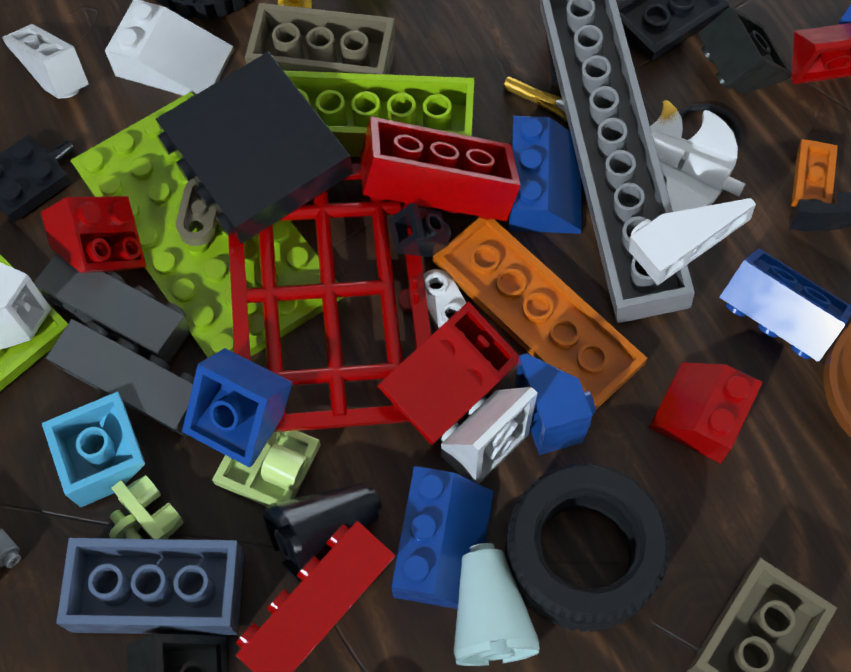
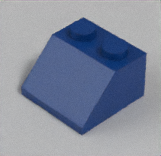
M224 348L197 365L182 432L250 468L257 460L284 415L292 382Z
M529 354L520 355L514 386L515 388L532 387L538 392L530 431L539 455L583 443L588 428L591 427L592 414L596 412L591 393L588 390L583 391L579 378Z

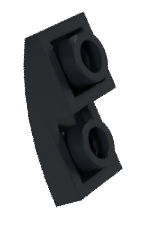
M837 192L832 200V204L824 203L818 199H799L789 218V230L830 231L850 227L851 192Z

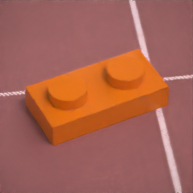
M806 139L801 140L797 151L791 206L796 207L799 199H818L824 203L832 204L838 145Z

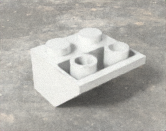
M0 263V350L32 340L52 308L27 274Z

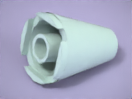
M481 543L471 546L469 548L470 552L462 557L454 643L456 664L463 666L489 665L491 660L502 659L503 663H508L537 655L540 650L539 639L504 551L495 549L492 543Z

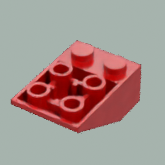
M468 301L379 383L377 387L432 445L500 382L518 363L519 355Z

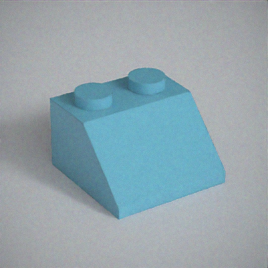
M119 392L110 394L42 423L64 493L79 507L114 494L111 487L119 481L126 484L145 465Z

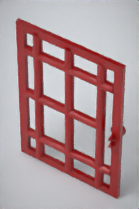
M361 163L352 164L353 174L344 180H361ZM326 190L314 198L313 205H302L280 219L279 221L315 219L320 284L277 286L272 224L258 233L262 287L247 288L244 243L241 244L234 233L228 235L234 353L251 361L248 303L263 302L267 370L291 381L292 386L329 383L330 411L286 414L285 409L284 415L274 432L410 422L393 403L392 406L347 409L345 382L385 379L403 362L387 215H395L409 204L392 200H376L371 196L368 202L329 204L328 192ZM372 216L379 280L336 282L330 218ZM407 228L408 234L410 236L411 234H413L412 229ZM405 254L409 287L400 292L398 306L404 312H412L417 349L431 336L421 256ZM380 295L388 363L343 366L337 297ZM322 299L328 367L283 371L278 301Z

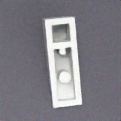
M33 24L2 37L5 44L42 88L56 98L72 97L79 92L80 88L89 85L74 46Z
M751 198L665 213L653 221L646 219L631 232L629 252L654 282L659 285L751 220L756 203Z

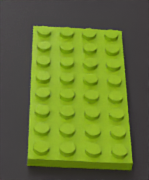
M189 92L70 161L94 197H129L147 266L144 269L167 302L175 304L186 313L185 318L190 327V335L206 358H209L224 348L234 352L229 240L219 223H217L215 235L208 243L201 246H191L182 241L176 228V220L183 192L189 181L185 179L176 164L180 159L175 152L168 155L157 138V135L162 132L156 118L193 97V93ZM277 221L274 223L273 234L277 286L320 284L319 258L291 221ZM197 227L192 232L201 231L203 228ZM259 234L244 242L247 288L262 287ZM337 297V302L344 297ZM322 299L278 301L280 336L283 337L322 312ZM263 302L248 303L251 356L266 348Z

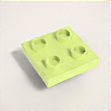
M299 431L274 432L250 468L225 455L212 480L215 485L264 506L293 499L321 446L320 440Z

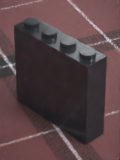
M269 52L156 118L162 132L157 135V138L168 155L175 152L180 159L176 164L187 181L191 179L196 181L199 187L195 190L207 208L212 205L219 213L215 218L227 236L234 233L241 244L353 174L350 154Z

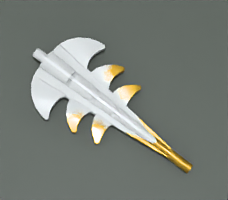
M510 76L507 77L503 89L534 102L568 122L562 97L536 89ZM664 100L662 114L650 128L673 212L712 205L723 190L739 197L745 187V183L730 177L735 167L738 146L733 131L716 114L704 110L702 126L692 138L688 140L681 138L683 131L682 118L677 108L670 101Z

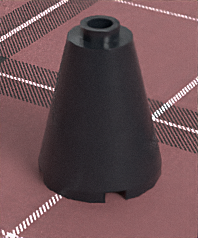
M359 483L272 503L264 508L266 511L263 512V519L275 551L280 549L287 559L282 562L283 566L290 576L300 583L302 580L297 574L314 556L319 561L326 556L332 549L327 544V541L343 524L350 529L358 521L368 529L379 519L378 510L382 508L378 494L372 487L367 489L365 485Z

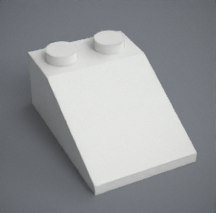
M133 0L105 52L117 77L183 96L192 92L195 96L220 80L234 52V47L166 7L142 0Z
M532 387L496 390L488 399L485 397L481 398L469 410L468 414L470 416L461 425L455 423L443 434L441 438L443 442L441 444V457L462 477L480 484L529 435L538 392Z

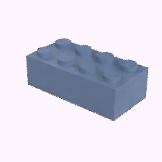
M69 538L56 624L71 633L238 635L245 552L237 540Z

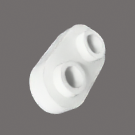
M434 269L425 272L423 275L428 316L437 331L449 320L446 317L447 314L456 313L466 304V301L453 278L443 270ZM440 283L442 287L440 289H433L430 285Z

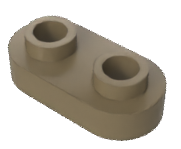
M191 179L185 186L176 220V228L183 242L191 246H201L208 243L214 237L218 223L215 216L219 213L213 205L207 208L200 200L195 190L199 185L194 179ZM197 227L203 228L201 231L192 232Z

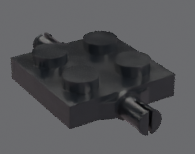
M28 134L0 153V212L4 213L12 224L72 183L59 164L64 158L76 152L68 139H65V141L49 151L41 147Z

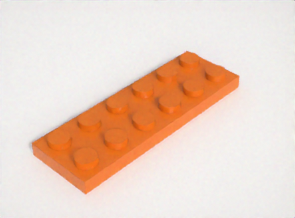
M479 217L450 241L447 247L433 256V263L440 270L448 273L456 285L531 356L579 378L583 391L588 390L591 393L596 410L646 364L648 358L496 220H485Z

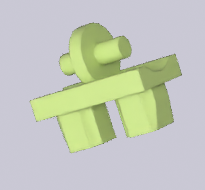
M147 475L139 478L127 487L122 481L111 487L118 496L119 501L130 513V515L125 517L120 510H116L110 515V519L115 524L109 533L111 539H143L138 533L141 528L150 539H168L184 523L181 516L169 502L152 516L144 509L161 496L159 490Z

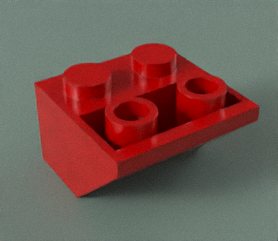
M128 196L66 197L41 211L49 247L80 273L142 269L147 267Z

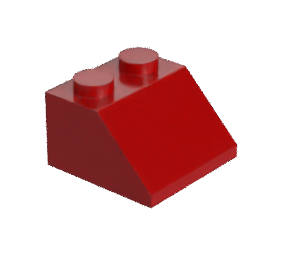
M682 362L649 428L721 464L732 449L763 382L726 364Z

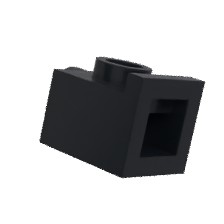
M410 203L389 219L395 251L398 254L432 257L449 245L451 228L448 223L443 221L441 211L418 208L417 203ZM407 228L412 229L413 234H411L410 236L408 234Z

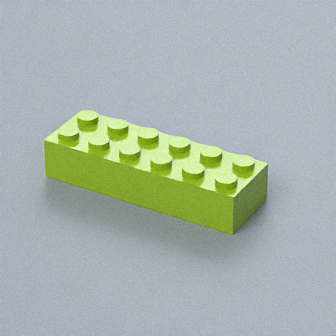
M284 71L350 154V157H360L370 116L472 136L474 78Z

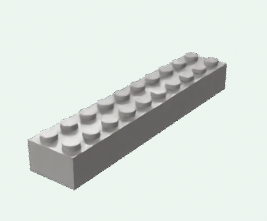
M540 0L541 14L616 323L689 309L692 306L695 292L687 265L657 285L629 252L631 232L638 224L646 219L653 221L661 214L670 213L673 210L616 0Z

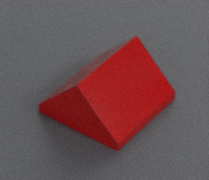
M851 23L794 31L791 77L793 84L851 76Z

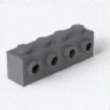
M56 254L34 282L48 303L84 323L91 321L108 332L107 335L117 341L119 338L127 340L140 349L138 353L147 358L150 355H154L169 364L190 335V327L185 318L186 313L181 308L170 302L164 305L156 301L153 294L141 286L132 288L126 285L125 281L113 271L80 273Z
M71 319L46 359L60 370L106 395L119 392L124 405L186 438L187 434L183 433L182 430L195 377L186 372H183L179 377L169 371L171 366L162 359L150 355L147 360L138 355L137 353L140 349L127 340L119 338L117 342L106 338L108 332L97 324L88 321L84 326Z

